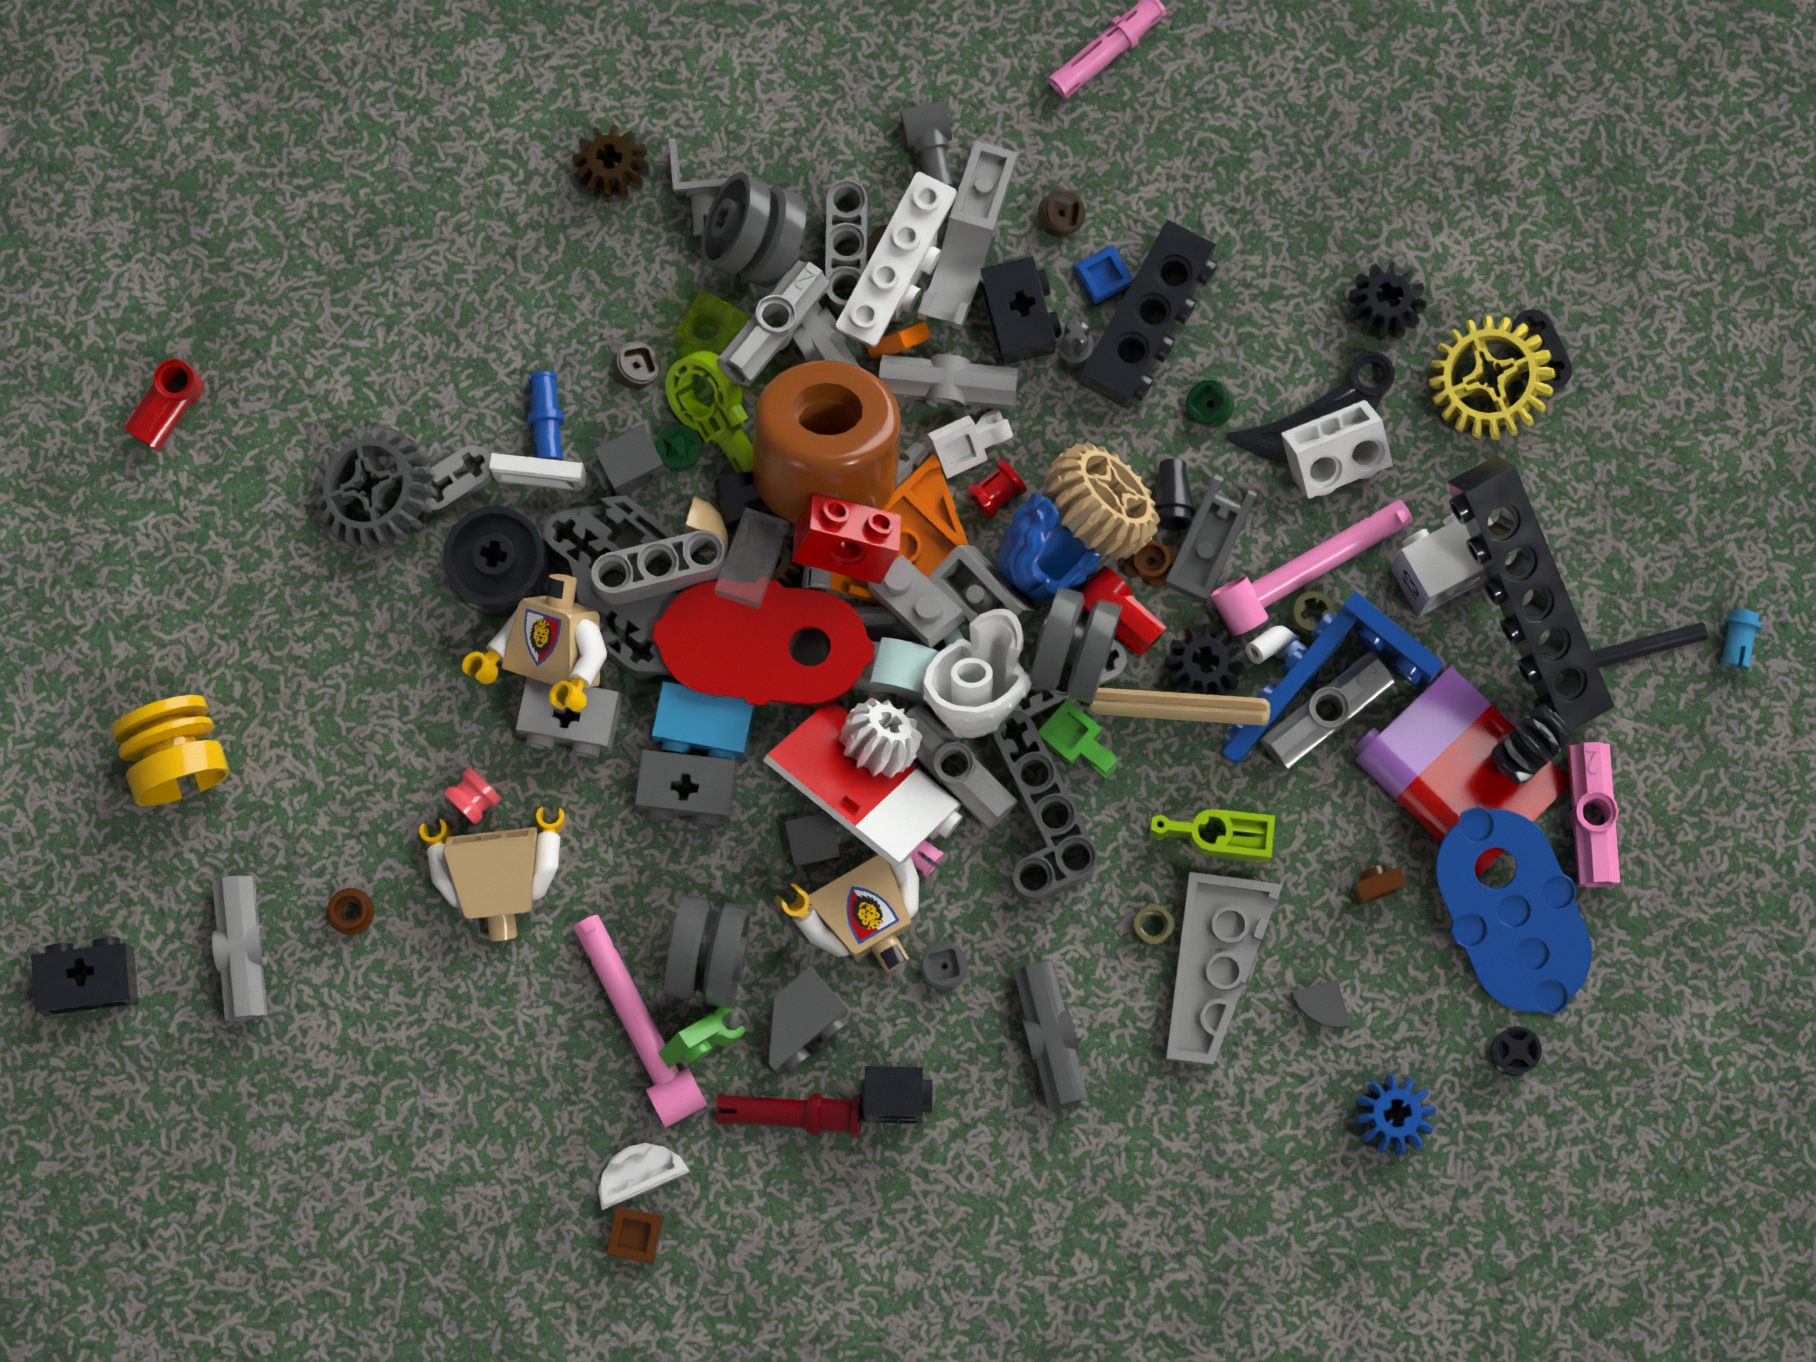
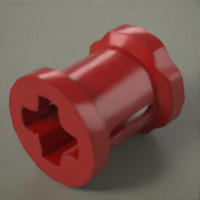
M1003 459L995 463L996 469L977 485L971 484L966 488L968 496L990 520L997 515L996 510L1015 494L1023 495L1027 491L1022 479Z

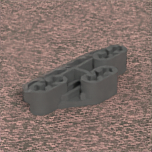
M626 495L600 498L601 505L571 509L563 508L560 512L549 517L544 526V536L549 553L571 571L572 576L577 579L576 592L579 604L596 609L600 615V623L602 622L604 625L608 626L614 621L617 635L625 642H627L629 631H631L632 633L629 635L631 646L642 654L649 649L651 661L647 662L641 659L635 663L632 649L625 643H622L619 654L617 652L620 650L618 638L606 630L601 634L607 651L606 659L627 676L639 682L653 680L658 675H671L663 662L660 648L653 642V629L655 622L663 617L672 601L688 588L621 605L604 603L598 598L594 590L591 577V569L593 567L591 558L583 551L580 552L579 558L577 546L567 539L559 543L557 534L561 531L567 535L573 530L576 544L585 551L588 544L590 555L596 560L606 553L675 537L676 535ZM607 516L618 527L621 524H624L626 527L611 542L608 539L613 532L596 518ZM697 551L693 554L692 560L700 565L710 564ZM661 559L667 566L670 565L669 562ZM652 562L646 569L648 573L654 576L662 574V570ZM610 571L602 577L601 583L610 588L617 587L625 581L626 576L619 571ZM724 573L714 580L734 582Z

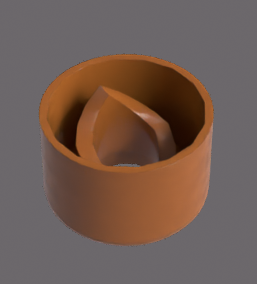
M810 361L793 366L774 377L760 393L754 409L753 481L757 493L763 502L773 512L793 523L797 522L812 492L881 510L894 493L898 473L901 415L897 400L892 391L871 372L859 366L840 361Z

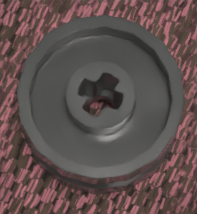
M743 172L732 175L720 188L705 221L701 241V255L704 264L729 275L739 272V276L742 279L764 288L776 285L794 261L802 241L806 224V205L803 196L777 185L769 188L765 181Z
M1060 586L1050 613L1046 614L1037 639L1034 650L1036 658L1030 677L1031 686L1052 692L1059 686L1065 668L1069 666L1072 667L1067 687L1069 697L1093 704L1114 641L1123 606L1100 599L1092 606L1087 623L1084 625L1080 623L1085 604L1083 593Z
M688 894L683 896L675 920L664 979V995L666 997L689 1001L697 991L701 974H704L702 995L706 1004L726 1009L731 1008L739 980H741L748 953V933L751 917V908L749 906L726 902L719 910L714 929L712 930V907L709 899Z

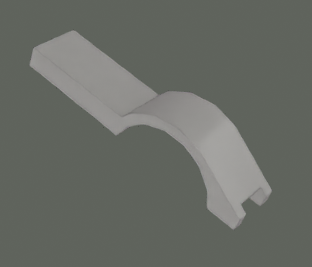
M979 141L974 142L949 217L941 254L930 286L924 292L917 318L926 320L928 316L953 323L952 328L962 329L980 281V269L984 268L991 239L1015 168L1018 152Z

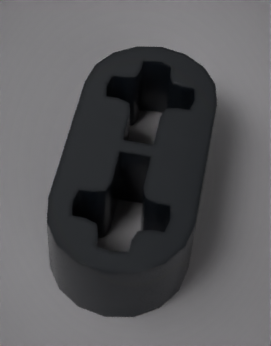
M1524 310L1513 321L1510 333H1513L1521 323L1525 324L1527 321L1533 327L1541 326L1543 330L1540 331L1539 336L1542 339V344L1535 352L1548 350L1551 355V360L1548 361L1549 365L1561 368L1556 382L1550 379L1541 381V383L1551 386L1553 393H1557L1566 386L1571 378V361L1548 315L1540 310ZM1526 336L1524 341L1529 339L1531 336ZM1516 350L1519 359L1523 358L1524 356Z

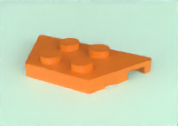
M932 454L894 491L888 503L881 509L901 515L900 549L895 560L903 555L927 578L958 545H969L958 519L951 493L946 485L939 459ZM831 572V591L884 606L869 592L867 584L869 581Z

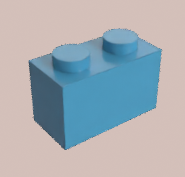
M663 682L652 737L655 744L662 745V752L689 755V750L708 753L707 757L746 760L757 706H750L744 699L702 695L687 689L683 685Z

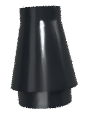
M1166 459L1159 463V475L1153 501L1156 502L1154 508L1160 519L1156 526L1160 529L1182 530L1188 528L1191 525V518L1196 514L1187 476V464L1180 459Z

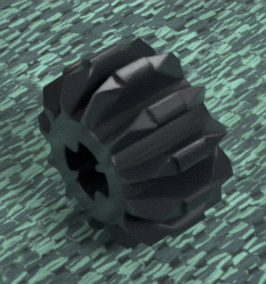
M1395 262L1389 263L1386 273L1376 263L1371 265L1369 276L1359 274L1355 279V285L1358 289L1351 290L1348 296V301L1356 305L1351 309V319L1359 320L1366 317L1361 326L1362 333L1370 332L1373 326L1379 327L1377 337L1380 341L1385 340L1389 328H1391L1392 333L1398 339L1404 337L1406 332L1405 326L1415 329L1420 322L1417 314L1423 313L1427 305L1426 301L1419 298L1425 289L1423 283L1409 284L1414 272L1412 269H1408L1402 276L1396 274L1397 264ZM1381 294H1385L1388 300L1396 299L1394 307H1390L1387 301L1379 303Z
M1204 624L1201 630V637L1199 638L1194 630L1189 627L1183 632L1186 643L1173 639L1170 643V649L1176 655L1166 657L1164 663L1165 667L1177 670L1169 676V684L1171 686L1178 685L1185 681L1186 684L1183 686L1181 693H1191L1193 689L1199 690L1198 694L1208 695V690H1211L1213 695L1226 696L1223 685L1230 689H1236L1239 680L1232 673L1242 672L1244 662L1239 659H1233L1241 650L1239 643L1224 646L1229 634L1226 630H1221L1215 639L1210 637V625ZM1200 655H1207L1209 663L1216 664L1217 668L1211 665L1209 673L1201 672L1200 665L1192 663V660L1198 662Z
M1539 706L1529 713L1492 749L1490 758L1498 765L1497 769L1506 778L1509 777L1516 785L1525 784L1567 745L1572 732L1564 725L1565 722L1556 713L1553 714L1546 706Z

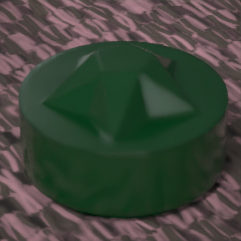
M1205 380L1196 384L1190 390L1186 400V409L1191 419L1206 428H1216L1225 424L1232 416L1235 405L1231 391L1214 380Z
M674 424L668 426L659 434L656 450L666 468L682 472L693 468L699 462L702 456V443L700 436L693 428L684 424Z

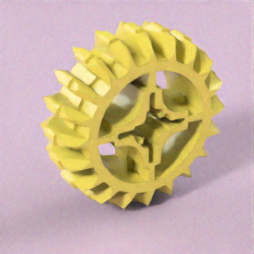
M1485 316L1483 330L1478 331L1473 320H1469L1466 322L1469 335L1463 338L1456 329L1450 332L1453 341L1456 343L1453 348L1444 343L1439 344L1438 350L1443 356L1447 357V360L1436 359L1431 361L1432 369L1443 373V375L1430 378L1429 385L1431 388L1444 389L1432 399L1436 406L1450 403L1442 412V417L1446 421L1460 415L1455 425L1457 431L1464 432L1472 422L1474 423L1472 435L1475 439L1482 437L1486 426L1490 427L1491 438L1499 440L1501 435L1500 426L1506 425L1510 435L1516 436L1518 435V429L1514 423L1516 420L1521 418L1528 427L1534 424L1531 415L1528 413L1530 408L1538 413L1545 412L1546 406L1537 399V395L1544 397L1553 395V388L1541 383V381L1554 378L1555 371L1550 367H1539L1551 360V355L1548 350L1535 352L1542 344V339L1539 335L1532 336L1524 341L1529 330L1527 325L1521 323L1513 333H1510L1512 328L1510 318L1503 317L1499 329H1494L1492 317ZM1486 345H1506L1514 348L1524 357L1516 361L1513 357L1507 360H1497L1490 355ZM1471 351H1474L1476 358L1475 369L1471 374L1462 378V383L1455 385L1456 372L1460 363ZM1484 359H1487L1490 368L1495 369L1497 374L1500 371L1504 372L1497 377L1500 397H1497L1493 387L1490 388L1487 382L1483 386L1480 384L1486 380L1485 372L1487 370L1483 362ZM1529 371V381L1524 394L1511 406L1507 395L1508 388L1514 381L1521 378L1522 373ZM1468 395L1471 398L1487 396L1493 400L1498 412L1484 413L1473 410L1462 403L1460 399Z

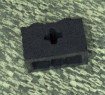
M1033 256L981 268L980 285L1002 366L1055 353L1056 339L1059 338L1062 332L1056 311L1048 312L1044 297L1050 295V287L1045 269L1037 270ZM1023 302L1024 308L1029 310V316L1021 317L1020 312L1015 310V304Z
M118 937L92 940V947L74 949V944L72 943L51 944L45 946V953L31 955L35 1011L45 1016L139 1004L134 948L126 943H121ZM84 965L94 970V975L86 977V985L75 979L76 974L83 973Z

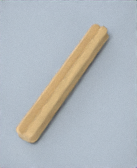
M1098 688L1093 704H1089V709L1098 715L1262 726L1268 724L1271 712L1270 703L1264 698Z

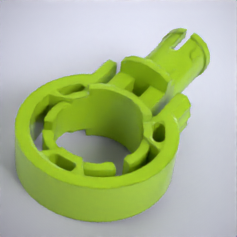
M697 351L680 359L671 366L666 377V395L673 412L685 425L698 430L706 444L710 441L714 444L718 442L736 473L751 471L753 469V446L742 428L745 426L743 421L749 417L741 406V385H737L725 376L722 369L717 365V360L720 356L715 353ZM707 373L711 374L708 376L707 381L711 383L715 391V402L712 406L708 407L700 403L692 389L686 391L685 387L692 384L693 374H698L699 376Z

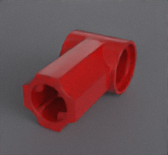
M168 359L162 362L154 373V383L131 416L124 430L159 452L188 407L200 398L203 391V382L200 376L183 360ZM179 374L188 375L187 386L178 393H171L169 391V384L175 376Z
M1103 566L1079 591L1083 593L1085 600L1084 609L1089 614L1092 606L1100 599L1123 606L1115 637L1139 659L1166 632L1167 627L1132 596L1133 592L1126 582L1106 566Z

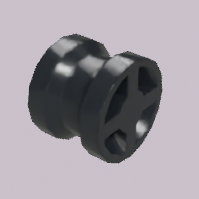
M1521 1026L1509 1027L1495 1037L1490 1048L1491 1062L1495 1068L1504 1075L1512 1077L1524 1075L1536 1067L1542 1053L1541 1043L1536 1034L1528 1028Z

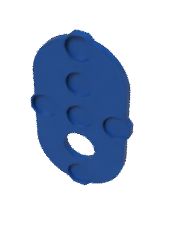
M1478 805L1462 811L1458 822L1444 836L1439 846L1435 863L1437 884L1453 919L1450 930L1457 944L1465 947L1479 981L1495 1000L1518 1011H1541L1548 1015L1558 1013L1566 1009L1569 999L1576 994L1585 982L1592 961L1591 941L1575 903L1577 890L1570 877L1562 873L1547 837L1527 817L1506 809H1485ZM1502 848L1511 853L1515 860L1514 876L1504 886L1497 888L1486 887L1476 878L1474 870L1476 860L1487 849Z

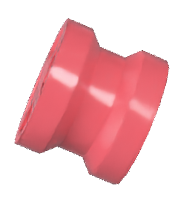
M470 767L462 773V781L456 787H448L442 793L475 826L482 820V813L489 806H496L502 800L493 788Z

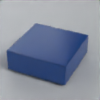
M1114 245L1073 266L1076 275L1095 307L1128 290L1134 280Z

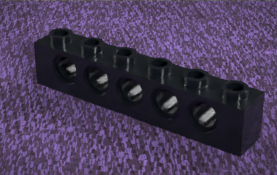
M1496 455L1449 480L1447 483L1453 495V498L1449 500L1450 508L1459 523L1465 524L1471 537L1466 540L1467 548L1474 561L1478 565L1483 566L1488 579L1483 581L1484 588L1491 601L1496 606L1499 605L1503 613L1504 619L1500 621L1502 631L1512 645H1516L1521 658L1517 660L1518 669L1529 685H1533L1538 696L1533 700L1535 708L1546 706L1553 714L1556 713L1565 722L1564 725L1570 731L1614 708L1610 694L1516 467ZM1499 508L1500 514L1495 523L1488 526L1490 514ZM1516 549L1515 559L1512 563L1505 566L1507 555ZM1533 589L1531 600L1522 606L1524 595ZM1550 629L1548 639L1543 644L1538 645L1541 635ZM1566 669L1563 680L1555 685L1558 674Z

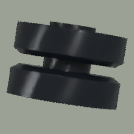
M485 506L467 513L452 527L444 544L443 565L456 594L471 610L487 617L509 618L515 612L522 599L542 596L548 585L550 557L538 528L524 514L506 506ZM498 559L505 560L504 563L497 561V567H491L494 561Z

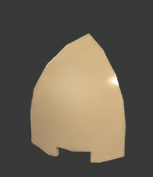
M694 496L684 534L702 530L715 533L724 544L726 559L728 534L721 515L709 502ZM707 548L697 551L700 555L717 557L713 550Z

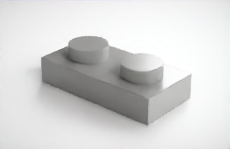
M903 555L892 563L881 584L867 583L869 592L929 648H932L965 621L963 610Z

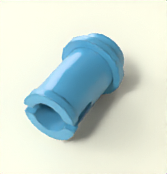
M1732 609L1730 617L1725 618L1724 623L1728 625L1723 655L1720 659L1721 665L1730 666V664H1734L1733 668L1750 669L1756 630L1762 629V624L1758 622V613L1744 609Z

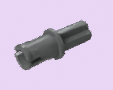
M1072 321L1068 322L1057 342V350L1061 362H1066V367L1071 370L1083 367L1091 356L1094 347L1093 339L1089 334V327L1085 322L1078 326Z

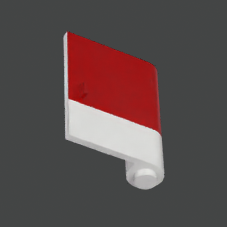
M834 700L825 703L771 750L763 761L895 868L928 837L934 840L940 834L946 839L963 818L958 813L962 803L913 764L907 767L904 772L896 773L892 778L886 777L881 772L873 777L868 768L864 766L857 768V761L855 758L844 755L846 746L839 741L841 729L845 725V719L849 713Z

